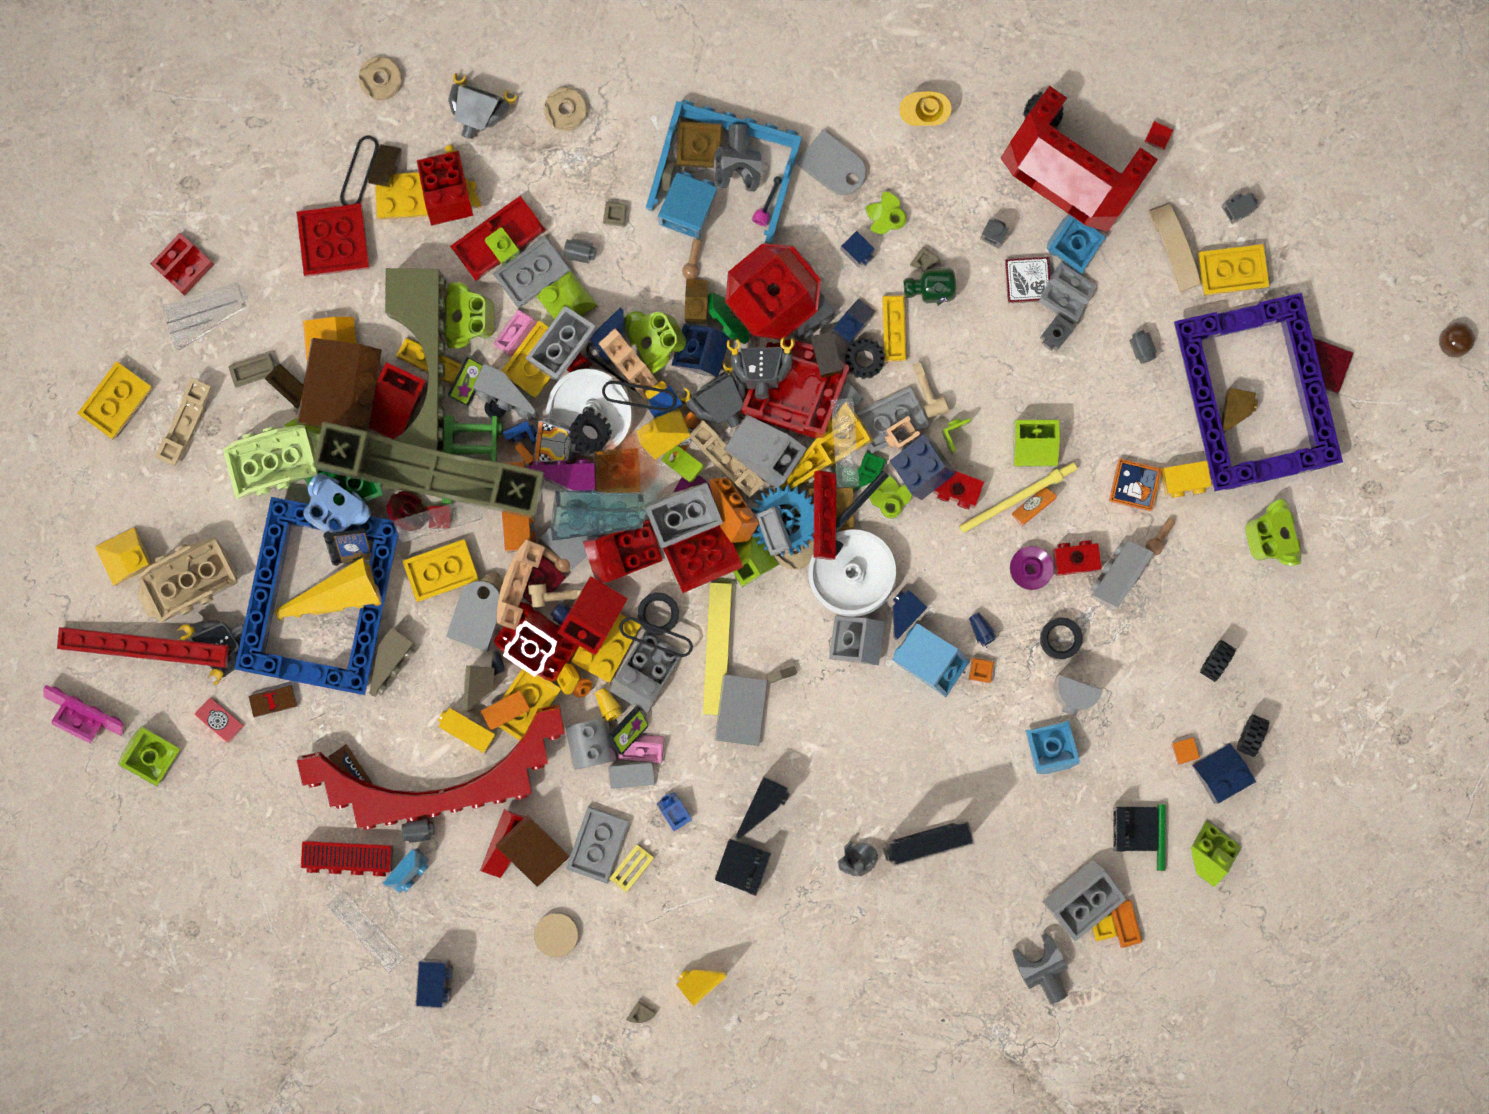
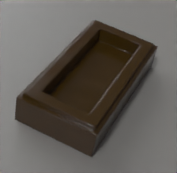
M380 144L368 176L369 184L390 187L402 154L401 148Z
M832 331L811 336L821 378L841 374L842 368Z
M279 363L264 379L295 408H298L300 406L303 384Z

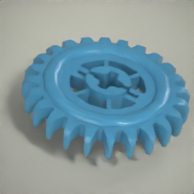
M786 485L785 491H782L781 487L777 486L776 493L769 488L770 496L761 493L764 501L755 500L759 508L752 507V512L757 515L772 507H778L782 519L784 515L791 519L784 525L786 531H789L791 534L788 537L792 548L786 551L793 556L794 549L801 553L802 545L809 548L807 541L814 542V537L812 536L814 534V504L810 505L813 497L810 496L805 499L806 490L798 494V487L796 486L791 492L789 485ZM788 505L792 506V509H781L780 506ZM795 509L798 510L801 518L794 517L793 512ZM758 524L755 529L757 531L752 536L761 537L757 542L758 545L766 543ZM794 526H800L797 532L793 534L791 529ZM767 544L764 547L765 551L768 550ZM786 551L781 553L782 557L785 555Z

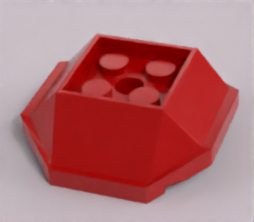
M761 244L728 271L725 303L752 336L782 340V338H787L818 312L821 279L794 246ZM770 285H776L779 288L777 296H771L767 292V288Z

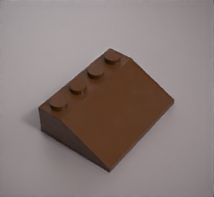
M312 338L297 423L321 429L322 423L326 422L368 432L382 349L356 343Z

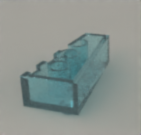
M555 490L550 522L552 541L642 528L645 516L643 494Z

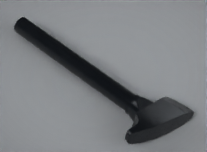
M882 471L837 518L836 533L889 477L887 473ZM836 540V556L844 546L838 540Z

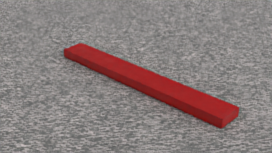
M59 627L57 649L223 668L228 667L230 645Z

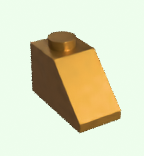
M686 279L685 323H707L708 280Z
M1229 388L1226 391L1221 418L1223 433L1252 415L1253 412H1256L1258 399H1255V392Z

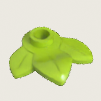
M883 191L881 203H873L865 207L868 217L874 221L870 228L874 233L886 234L891 229L898 230L906 224L907 216L900 209V201L890 192ZM898 216L900 221L895 223L892 221V217Z
M888 475L889 477L869 499L874 506L880 508L881 513L886 518L892 519L900 515L902 507L910 502L912 494L906 485L899 487L897 482ZM893 504L895 510L893 512L888 511L887 505Z

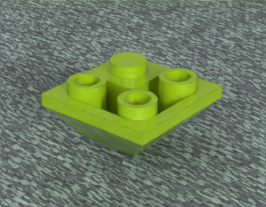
M751 536L749 542H733L743 568L732 573L741 588L779 565L775 557L770 555L769 550H764L766 543L757 544L761 537Z
M1208 821L1203 823L1190 848L1196 874L1215 887L1229 873L1241 849L1240 845Z

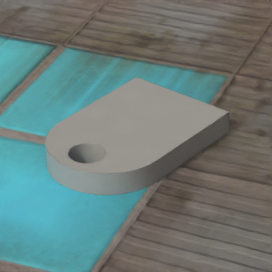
M824 129L796 162L797 166L837 195H850L856 192L862 186L866 172L863 161ZM854 174L858 177L859 181L855 185H849L846 177Z
M476 581L468 584L460 594L446 637L488 652L498 625L497 606L500 595L498 587L488 581ZM483 586L487 587L490 591L487 599L482 598L479 593L480 588Z

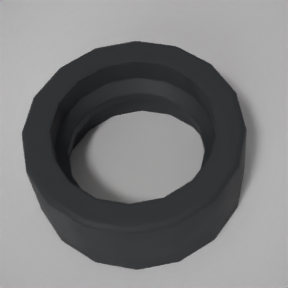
M656 592L647 595L638 606V619L649 623L645 616L646 608L654 601H663L671 609V618L667 624L660 627L671 631L679 619L677 603L665 593ZM641 624L646 631L652 634H665V632Z
M1056 618L1049 621L1040 633V644L1043 651L1054 659H1066L1074 656L1080 650L1083 642V634L1080 627L1075 621L1068 618ZM1066 626L1073 632L1074 643L1070 649L1057 651L1050 646L1048 637L1054 627Z

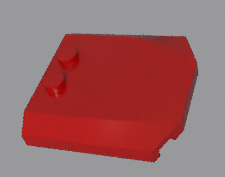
M791 339L784 341L786 346H791ZM795 340V345L791 348L793 352L792 368L786 378L779 382L778 388L768 389V398L757 399L755 397V389H749L741 410L743 414L749 415L761 422L813 438H825L850 372V367L840 360L841 374L821 378L813 345ZM767 342L765 348L781 347V344Z

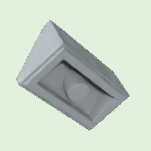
M653 763L608 767L611 789L655 785Z

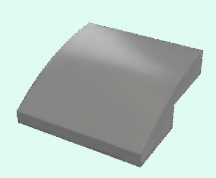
M1060 262L1038 302L1070 323L1076 324L1097 285Z
M570 506L539 537L561 559H567L570 562V569L573 570L587 556L583 541L599 534Z

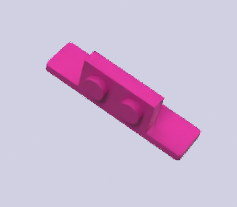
M45 685L43 688V697L61 706L52 719V725L90 744L101 727L122 736L124 723L115 716L110 717L95 706L90 707L79 698L64 694L61 689L55 686Z

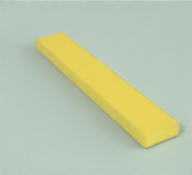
M710 583L703 702V714L718 715L722 677L727 675L732 584Z

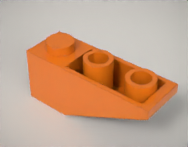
M711 478L709 483L715 505L723 524H720L722 530L731 543L749 542L759 521L728 478Z

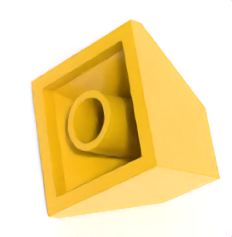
M680 408L652 420L636 431L641 446L654 460L691 436Z
M135 527L95 546L113 586L142 573L152 565Z
M686 969L677 977L679 982L676 983V986L694 1007L727 977V973L723 970L692 969L689 972Z

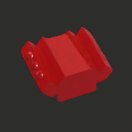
M520 602L518 608L523 609L517 629L513 630L503 626L494 639V643L500 650L505 652L503 656L534 677L539 675L545 680L555 682L565 663H568L579 646L557 634L556 632L560 626L546 618L542 612L534 611L530 604Z

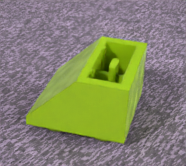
M1015 420L1013 423L1014 467L1058 466L1060 445L1059 420Z

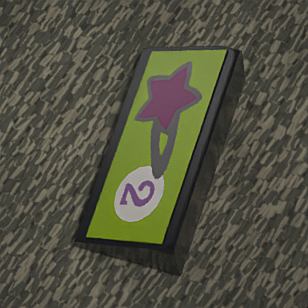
M467 357L448 393V397L469 407L476 393L473 387L483 365Z
M638 706L634 707L609 734V747L620 755L648 728V723Z

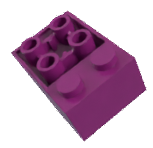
M564 460L555 461V465H547L544 461L533 462V466H528V469L544 472L545 481L572 494H597L596 466L590 460H577V464H569L568 461Z

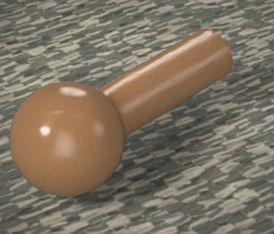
M693 238L689 261L682 268V274L686 279H695L699 275L697 261L702 242L700 239Z
M1168 518L1157 536L1146 543V549L1154 553L1152 556H1157L1162 552V543L1174 526V520Z
M541 542L537 543L545 547L543 555L554 562L555 567L560 572L564 573L570 570V562L567 559H561Z

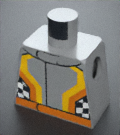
M543 418L538 421L534 455L535 462L570 461L574 458L575 452L583 453V448L577 450V444L572 445L571 441L573 438H569V425L549 418Z

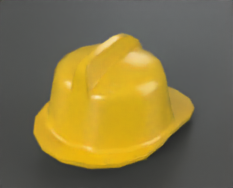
M914 92L903 98L899 106V113L903 121L909 125H940L949 118L951 103L945 95L939 92Z

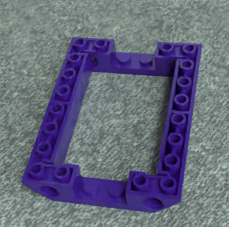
M1302 293L1262 301L1254 306L1219 314L1213 312L1174 321L1214 492L1253 485L1343 463ZM1281 323L1311 449H1300L1280 456L1247 461L1231 466L1202 340Z

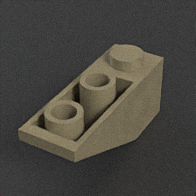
M394 628L389 630L378 645L369 693L374 697L377 694L381 696L388 687L386 682L391 676L393 678L396 677L402 668L399 665L404 659L408 660L415 651L413 649L415 644Z

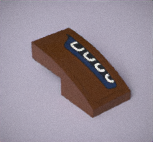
M347 744L328 756L331 761L345 772L373 784Z

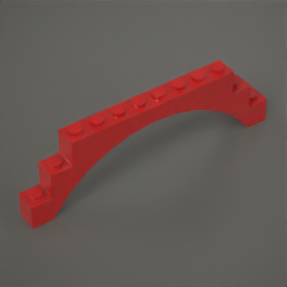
M560 704L538 708L524 736L507 756L488 771L473 779L439 790L419 792L393 790L367 783L345 772L321 751L298 756L297 765L302 786L308 785L309 788L322 785L321 782H324L329 806H336V809L348 807L349 803H352L357 828L363 827V830L375 828L377 824L385 823L386 826L397 824L398 820L402 819L414 821L418 820L422 815L428 814L429 817L441 815L443 811L450 810L451 813L462 811L463 807L472 806V808H480L488 802L500 804L506 802L508 798L515 797L516 800L527 798L528 794H532L528 768L531 767L532 770L544 768L545 764H548L544 738L548 737V740L559 739L562 734H565Z

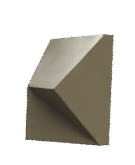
M466 665L463 710L472 711L494 692V668Z

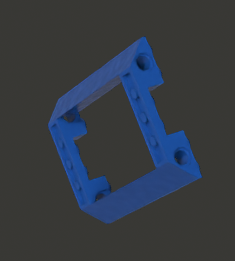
M271 497L235 670L365 695L400 527L392 520L370 516L363 524L350 525L344 530L366 529L368 540L374 541L369 565L371 566L374 583L379 588L382 602L381 605L368 604L360 608L348 670L266 654L265 651L291 527L295 525L320 530L309 523L304 517V509L309 504ZM312 507V515L319 518L320 513L317 507ZM331 519L330 527L333 530H337L338 522Z

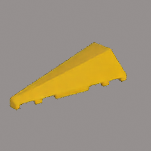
M845 403L835 418L831 420L825 438H817L801 457L786 481L780 485L782 491H785L786 485H789L790 491H793L796 486L799 487L814 478V471H826L874 441L862 420L848 403Z
M362 557L274 610V613L280 621L283 620V617L294 616L299 618L303 614L309 613L319 615L344 611V608L348 607L363 608L364 605L368 604L377 606L381 605L382 602L379 588L374 583L371 566Z

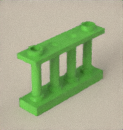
M444 415V453L453 455L491 454V462H498V435H502V422H498L497 416H492V424L458 423L453 415ZM458 432L492 433V446L458 445V443H454V437ZM442 498L444 505H453L452 500Z

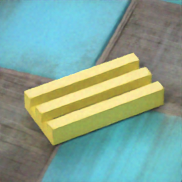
M637 844L609 879L627 893L654 857ZM639 851L641 854L620 880L616 879L634 854ZM644 856L647 857L646 862L625 886L623 882L642 858Z

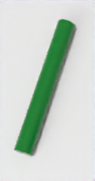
M1157 804V871H1166V804Z

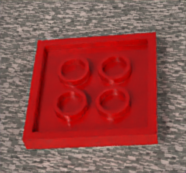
M361 203L296 211L303 274L305 277L370 269Z
M720 525L663 548L682 594L743 568L733 542L731 543Z

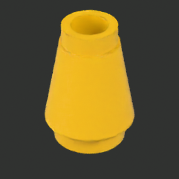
M602 688L595 693L602 717L606 718L607 722L613 721L623 714L621 711L622 707L606 688Z

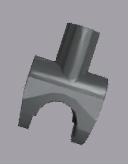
M730 125L728 147L719 146L715 151L714 173L715 181L719 188L728 187L733 171L741 175L747 191L755 192L759 186L762 156L758 151L748 150L747 125Z
M1047 933L1041 935L1044 942V954L1038 961H1028L1023 957L1018 948L1012 950L1017 968L1028 989L1040 984L1052 1005L1068 997L1058 974L1067 970L1068 966L1055 943Z

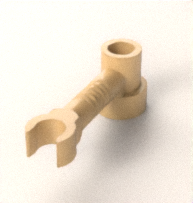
M921 362L912 365L928 404L924 406L928 418L940 413L941 415L949 413L944 397L934 398Z
M546 584L528 585L529 594L532 597V607L546 606L545 602L577 599L582 590L547 593Z

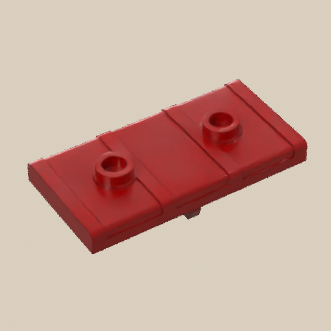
M521 195L450 246L476 282L501 264L485 242V239L499 228H503L518 250H521L536 237L546 232V229Z

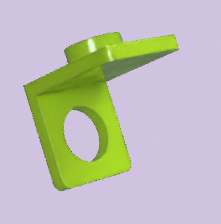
M499 228L485 239V242L502 266L520 254L518 248L503 228Z
M960 418L948 423L949 427L943 429L942 434L951 454H955L956 449L949 432L971 422L970 418L961 421Z
M678 445L666 452L661 461L690 483L694 481L704 468L703 464ZM677 451V456L670 461L671 454Z

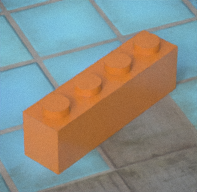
M524 461L505 463L528 469ZM502 512L504 545L507 553L517 552L525 540L536 543V534L531 532V523H534V519Z

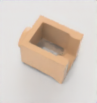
M909 416L886 430L887 436L884 438L890 448L895 446L896 450L920 436L919 431L916 432L910 423L911 419Z

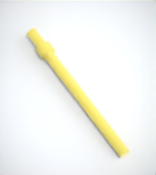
M1072 462L1060 470L1055 469L1044 479L961 524L959 527L962 533L967 532L1045 487L1063 481V477L1078 470L1075 463Z

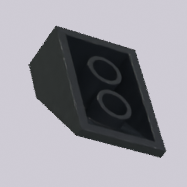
M763 777L735 838H742L776 811L780 804L785 806L790 795L786 792L788 788Z

